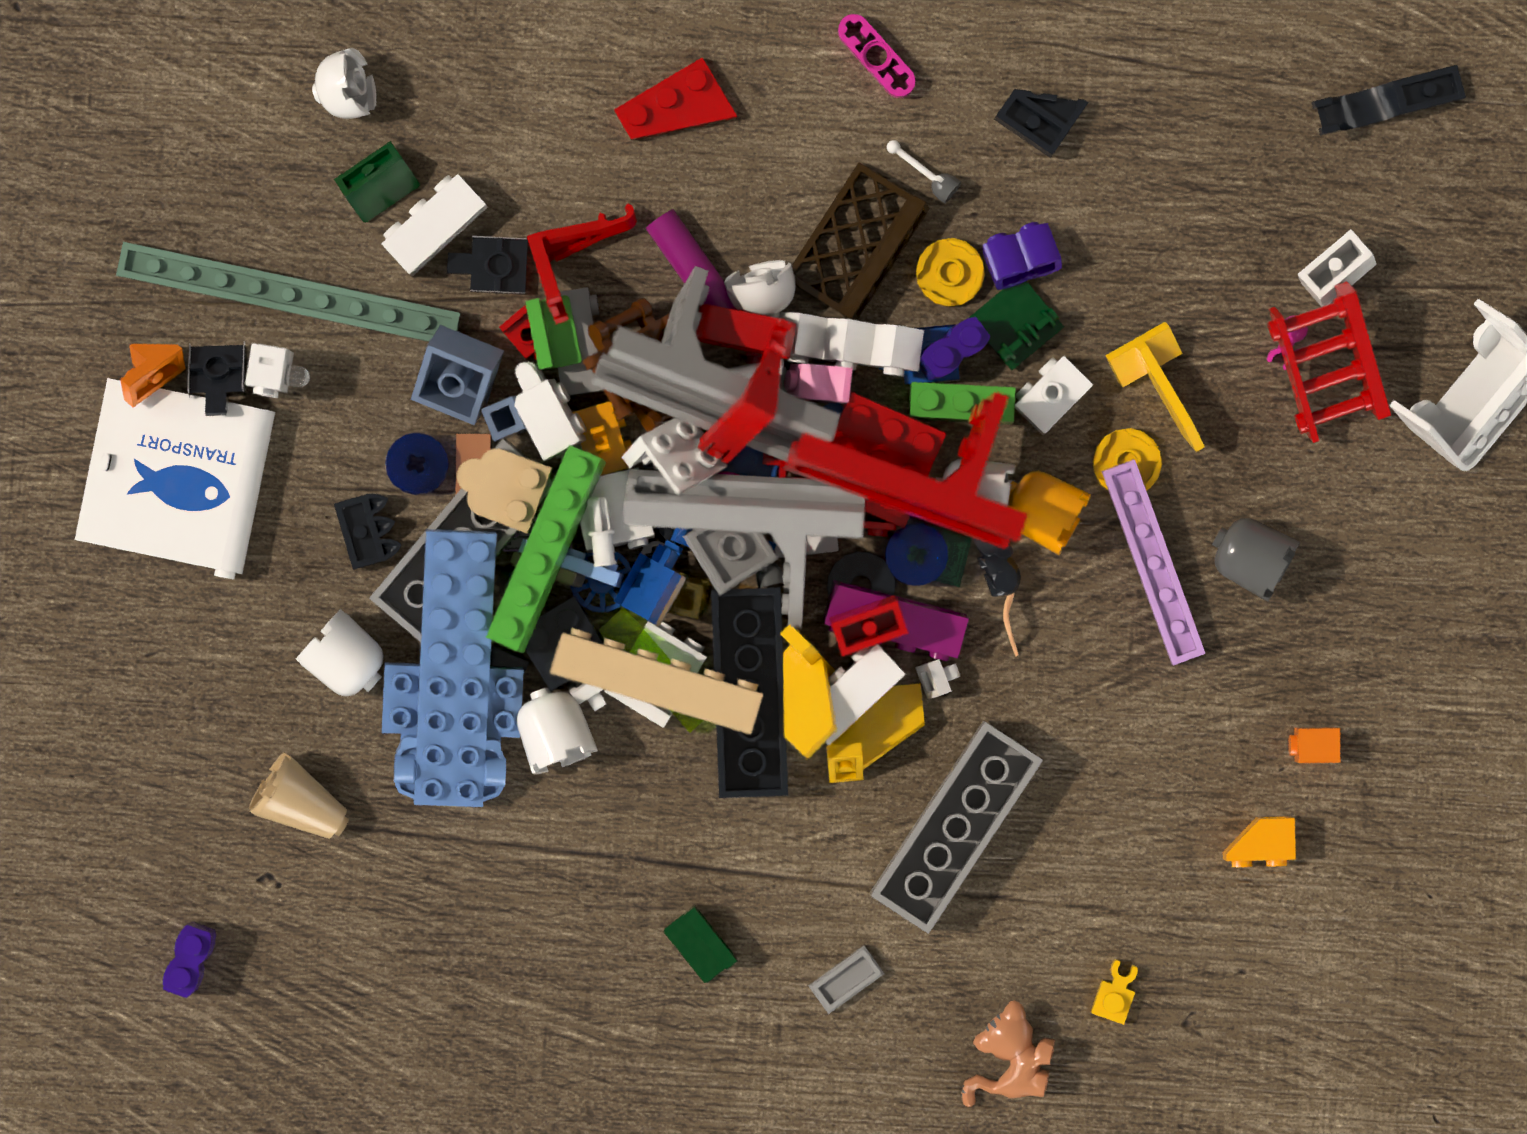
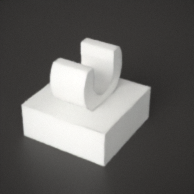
M940 659L915 667L927 699L951 692L948 681L960 677L956 663L942 667Z
M575 680L566 683L578 705L588 700L594 711L606 705L600 693L603 689Z

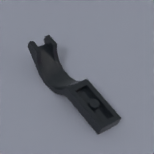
M1454 65L1391 81L1360 92L1311 102L1313 109L1317 108L1322 125L1319 133L1322 136L1360 128L1397 116L1465 99L1466 95L1458 66Z

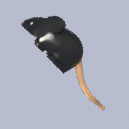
M973 538L978 551L983 555L977 558L981 569L986 571L984 578L991 596L1006 597L1003 621L1013 652L1017 657L1019 654L1010 626L1009 612L1014 594L1021 582V572L1011 557L1013 555V548L1009 544L1008 548L1002 549Z

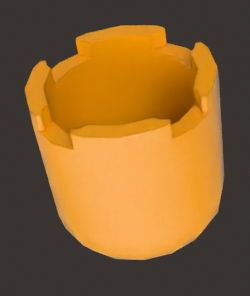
M1031 471L1024 475L1019 483L1014 481L1010 483L1007 506L1028 514L1022 535L1060 555L1062 547H1066L1080 521V518L1077 516L1083 506L1086 507L1088 505L1091 494L1045 472Z

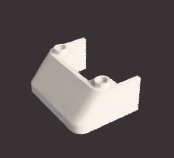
M1477 299L1474 305L1486 321L1474 332L1473 346L1479 354L1436 405L1429 400H1423L1414 404L1410 410L1396 401L1389 405L1410 430L1462 471L1472 469L1527 404V335L1516 322L1480 299Z

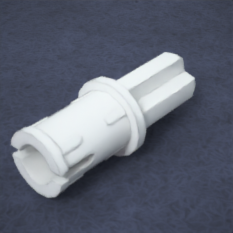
M606 497L590 498L587 501L591 532H587V534L592 538L594 567L615 565L612 533H615V529H611L608 499Z

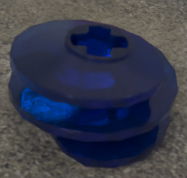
M410 433L400 437L392 444L387 452L385 466L387 475L395 487L408 494L423 495L433 492L443 483L448 473L449 460L446 450L438 440L427 434ZM412 456L425 458L426 463L422 464L425 469L422 472L415 469L410 471L409 465L412 464L410 461Z
M911 524L897 530L888 541L885 552L886 563L892 575L900 582L911 586L926 585L936 580L944 571L948 561V548L942 535L934 528L924 524ZM913 545L917 549L924 548L926 551V555L922 557L924 562L920 565L916 560L911 562L908 560L907 554L911 553L909 548Z

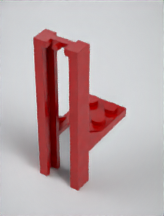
M994 392L986 399L983 398L980 405H974L968 422L973 425L969 438L966 436L963 438L958 451V456L962 457L960 466L942 482L805 432L801 434L799 441L795 440L792 442L783 468L1002 549L1008 548L1009 539L1015 542L1020 541L1028 518V514L976 495L1009 397L998 392Z

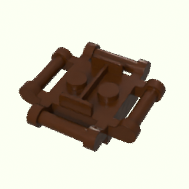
M641 298L633 302L631 308L604 322L597 321L589 325L588 334L598 352L582 361L586 369H591L593 374H595L603 353L609 355L610 349L613 346L609 335L617 331L619 326L623 328L637 321L641 329L635 333L661 343L664 336L662 331L666 329L670 313L655 321L652 316L653 311L650 303L646 299ZM603 389L615 409L613 414L617 421L635 413L644 429L649 432L674 418Z

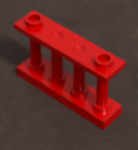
M1348 281L1334 286L1337 298L1333 299V303L1284 320V317L1276 307L1269 309L1272 321L1267 322L1268 330L1272 340L1279 343L1299 411L1298 414L1294 415L1299 432L1301 434L1306 433L1313 443L1320 441L1316 425L1361 409H1365V411L1371 410L1378 420L1391 416L1358 296ZM1336 316L1339 319H1344L1346 329L1342 330V334L1293 351L1288 333ZM1345 347L1348 350H1353L1355 360L1350 362L1351 365L1302 382L1297 364ZM1356 378L1357 381H1362L1364 390L1359 392L1360 396L1311 412L1306 395Z

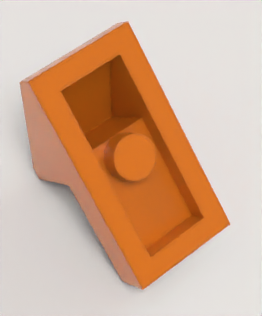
M131 344L129 348L135 368L130 369L120 379L124 400L134 408L183 372L186 367L182 348L178 344Z

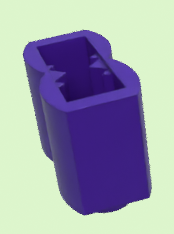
M1031 222L1021 227L1020 231L1016 234L998 233L991 236L987 243L983 244V255L997 290L1019 285L1029 279L1049 275L1062 268V259L1048 223L1039 224L1038 222Z
M976 317L965 319L950 328L942 339L935 341L921 351L919 368L929 381L937 380L954 371L962 359L979 352L989 341L990 335Z
M191 922L180 931L175 942V958L168 964L164 972L163 990L187 998L198 989L204 976V961L211 955L215 946V929Z

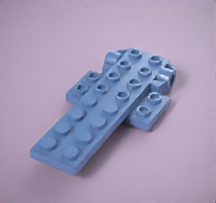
M426 529L420 664L387 662L384 664L382 733L401 734L400 744L394 757V783L399 793L413 799L414 805L483 807V801L498 797L503 787H505L506 758L501 749V737L520 738L516 719L519 710L522 708L523 667L490 666L491 640L486 638L492 624L496 532Z

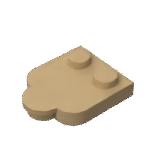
M491 449L482 456L481 460L469 459L465 461L458 469L457 480L460 487L468 492L467 502L474 513L519 531L529 533L553 468L503 449Z

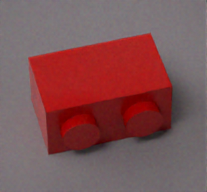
M895 595L829 617L842 656L908 634Z

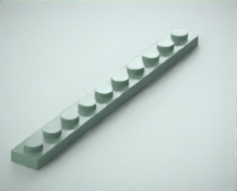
M123 242L116 273L118 277L430 342L440 325L458 332L461 313L127 242Z

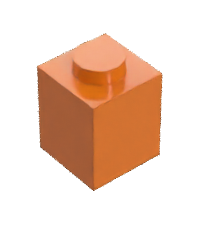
M1294 728V735H1289L1288 740L1289 755L1295 756V762L1340 763V728Z

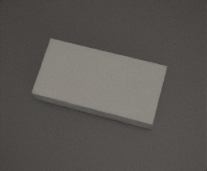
M863 945L808 986L827 1013L830 1014L884 975V972Z

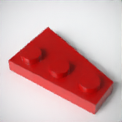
M703 57L614 109L631 141L737 118L736 113Z

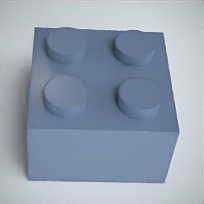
M440 325L427 345L411 400L475 426L482 414L481 409L487 406L504 350Z

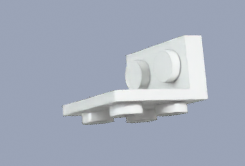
M673 418L640 436L622 456L629 468L640 462H643L645 465L653 462L678 495L718 474L727 467V464L721 461L722 457L717 459L707 454L708 447L704 451L698 449L700 438L704 435L702 430L698 426L678 418Z

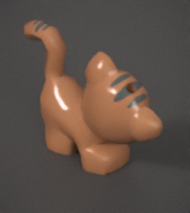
M1015 1000L1010 1001L1004 1011L997 1014L987 1024L985 1031L978 1034L973 1041L976 1048L983 1053H992L996 1058L1003 1061L1010 1060V1066L998 1081L990 1080L980 1075H975L964 1081L961 1097L963 1104L967 1107H972L975 1104V1090L979 1088L990 1094L1003 1095L1011 1099L1025 1096L1044 1097L1050 1071L1042 1069L1041 1065H1050L1056 1039L1046 1037L1039 1040L1037 1047L1032 1045L1033 1027L1026 1019L1024 1007Z

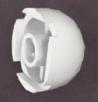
M348 48L326 57L319 64L315 75V84L312 87L315 100L321 103L326 111L338 118L353 119L370 114L369 111L374 110L376 106L375 82L372 75L366 78L362 66L368 64L358 50Z
M783 260L754 264L749 266L751 272L740 276L738 270L725 279L724 283L728 296L737 310L778 318L780 316L779 312L788 307L794 297L796 288L791 263L785 265Z

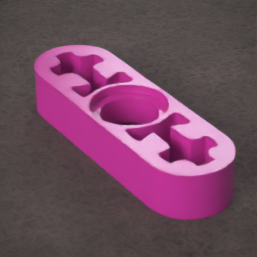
M858 14L845 16L838 27V35L842 43L889 95L895 98L908 96L915 86V76L911 69L864 17ZM849 22L853 26L858 23L861 24L860 34L865 40H867L869 35L875 39L868 42L861 52L855 48L860 46L861 42L855 36L848 38L845 35L848 31L846 24ZM881 47L885 50L887 59L882 65L874 66L868 62L866 54L870 48ZM892 60L898 64L892 67L896 75L900 77L905 74L908 77L905 83L907 89L905 90L901 87L896 89L891 87L894 80L888 72L884 78L879 74L889 67Z

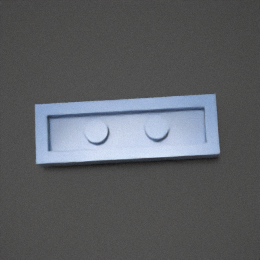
M522 540L518 552H523L528 540ZM569 548L561 567L620 588L624 575L616 572L618 565L594 567V564L584 561L585 553Z

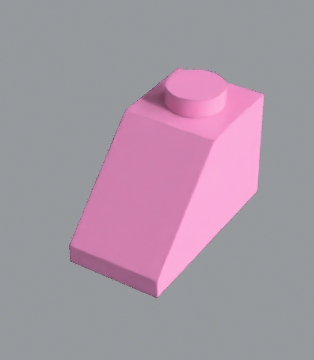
M790 364V370L785 374L784 388L787 390V394L805 401L849 403L852 368Z

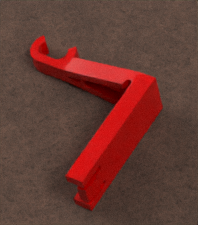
M628 203L625 206V216L611 221L607 220L605 214L599 213L598 220L541 231L527 236L547 298L546 303L555 324L568 321L569 319L550 262L552 260L558 262L596 242L632 229L637 223V217L631 204Z
M779 319L774 324L769 333L764 354L743 392L744 394L700 438L699 450L704 451L708 447L707 454L717 459L722 457L721 461L728 464L775 417L778 407L781 356L787 349L782 343L786 334L793 327L792 324L783 319Z

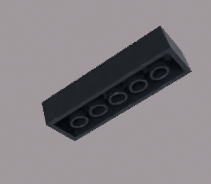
M781 588L729 589L721 595L716 590H711L714 671L725 675L724 682L737 685L738 679L757 684V692L763 693L751 734L716 724L719 798L788 796L786 738L784 737L783 640L780 635L782 632Z

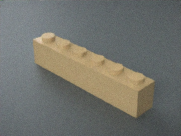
M572 628L570 634L562 633L550 673L751 734L763 693L757 692V684L738 679L737 685L724 682V674L705 669L704 674L701 675L690 671L691 664L671 659L670 665L657 661L658 654L639 648L637 655L623 651L625 644L605 638L603 644L590 641L592 634Z

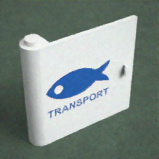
M107 378L75 540L215 569L214 576L235 579L236 573L243 574L275 412L228 402V412L226 415L205 416V397L190 395L189 398V394L165 389H158L133 408L124 400L121 381Z

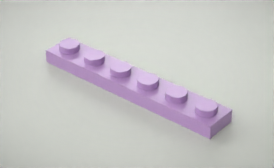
M1135 459L1101 471L1171 664L1176 665L1206 654Z

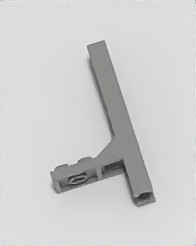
M697 266L694 267L673 302L661 343L619 326L612 341L614 342L609 355L603 353L598 361L592 385L709 430L744 394L743 392L750 378L707 362L703 358L695 330L701 318V313L697 312L698 305H703L709 291V286L704 285L708 271ZM779 390L778 407L775 417L746 446L786 461L792 442L795 440L799 441L801 434L804 432L831 442L835 435L840 414Z
M630 469L624 497L623 525L771 533L785 556L782 614L788 615V625L790 624L793 628L802 629L807 535L862 538L865 498L812 479L716 474L678 495L660 471Z

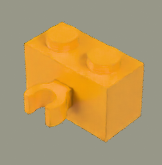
M610 401L572 412L573 414L577 413L581 417L586 427V431L583 432L586 441L581 443L582 450L606 461L601 476L630 469L622 456L632 446L630 439L623 440L620 428L625 427L626 423L624 419L617 421L613 414L615 409Z

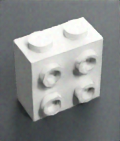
M629 470L600 476L591 497H606L608 499L611 529H615V533H612L614 553V547L628 544L629 549L640 548L649 545L648 539L655 538L652 526L623 525L624 497ZM587 506L580 524L587 553L593 552L592 538L587 534V532H591Z

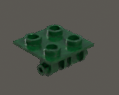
M1027 281L1002 289L969 317H976L990 335L988 343L1011 371L1064 328V325L1059 321L1058 315L1044 303Z

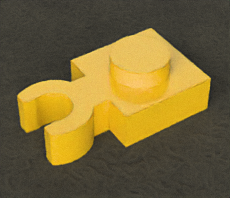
M1115 959L1110 969L1113 976L1112 982L1101 980L1091 1013L1124 1025L1135 995V991L1126 987L1128 983L1136 978L1138 968L1132 965L1130 973L1126 976H1121L1118 973L1121 961Z

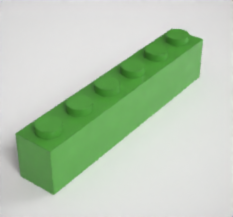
M571 445L568 446L486 638L524 653L588 506L587 501L592 497L605 467L606 461Z

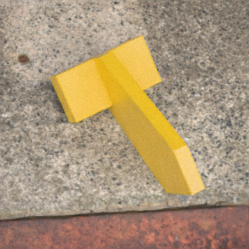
M1163 322L1105 356L1122 387L1148 374L1182 436L1195 452H1198L1205 448L1194 423L1160 367L1183 354L1171 328L1166 322Z
M789 624L780 633L790 644L783 652L784 737L809 759L837 730L828 679L835 670Z
M921 683L897 685L890 688L836 740L826 747L829 783L863 780V770L925 726Z

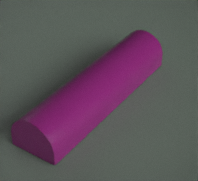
M674 209L664 213L645 228L684 284L695 266L708 271L704 285L709 286V291L703 304L737 310L730 301L725 281Z

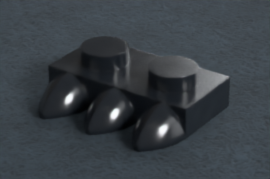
M371 493L334 503L353 570L386 561L392 558L402 546L398 541L381 539L395 524V521L388 517H374V514L383 509L388 502V498L383 495Z

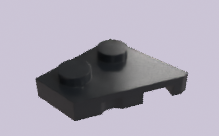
M1014 89L994 120L1051 158L1089 102L1085 99L1078 98L1076 101L1057 98V95L1043 93L1037 95L1031 91Z

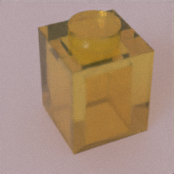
M680 572L678 574L685 577L686 580L668 613L699 619L708 613L712 583L709 578Z

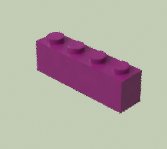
M833 580L823 622L829 625V631L834 632L829 617L892 595ZM895 596L908 634L888 641L896 642L895 647L897 649L915 653L916 648L929 651L928 656L942 661H948L949 656L959 657L969 620L967 614Z

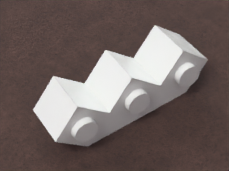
M780 313V319L797 324L791 355L787 362L808 364L809 359L836 362L835 366L848 367L852 368L853 371H856V365L884 368L883 374L904 377V371L919 370L924 330L898 325L872 324L851 319L825 318L803 313Z

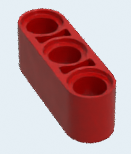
M703 304L702 306L699 305L698 312L701 313V318L695 334L697 340L702 343L763 355L769 333L779 318ZM785 320L792 324L793 327L784 337L782 345L786 346L787 349L781 358L789 359L797 324Z

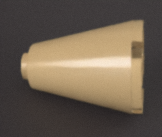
M282 753L269 769L272 772L266 781L262 780L250 803L249 812L255 816L330 839L334 834L340 836L349 821V818L345 817L347 809L294 758Z

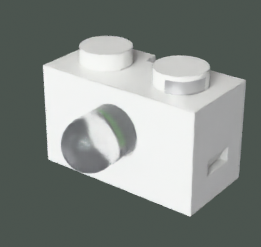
M252 343L245 385L254 388L253 394L278 398L279 392L288 393V386L303 387L307 385L310 381V373L305 367L292 365L294 352L285 348Z

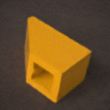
M1291 816L1256 817L1223 851V860L1232 861V867H1253L1252 861L1266 860V866L1270 867L1287 866V860H1296L1295 818Z

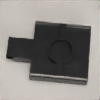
M472 236V254L448 252L447 273L471 275L470 292L526 295L527 238Z
M245 341L244 345L191 347L189 343L187 390L189 398L190 393H206L205 416L226 415L228 412L227 392L244 391L245 395L247 361Z

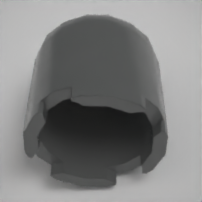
M1240 518L1228 530L1222 527L1212 544L1218 548L1214 558L1215 566L1224 577L1269 602L1278 581L1280 582L1301 542L1254 519Z

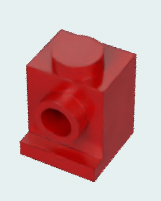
M524 305L500 325L499 328L526 360H529L531 357L537 360L533 339L531 341H524L521 337L523 330L531 329L527 308Z

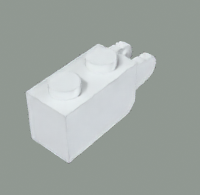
M528 361L527 363L523 362L517 365L515 374L518 377L517 381L523 393L517 396L515 407L543 461L550 460L564 453L569 445L575 447L586 441L583 434L586 431V427L581 417L577 413L573 414L567 404L570 401V397L561 382L556 383L555 379H546L543 372L539 370V367L534 362Z

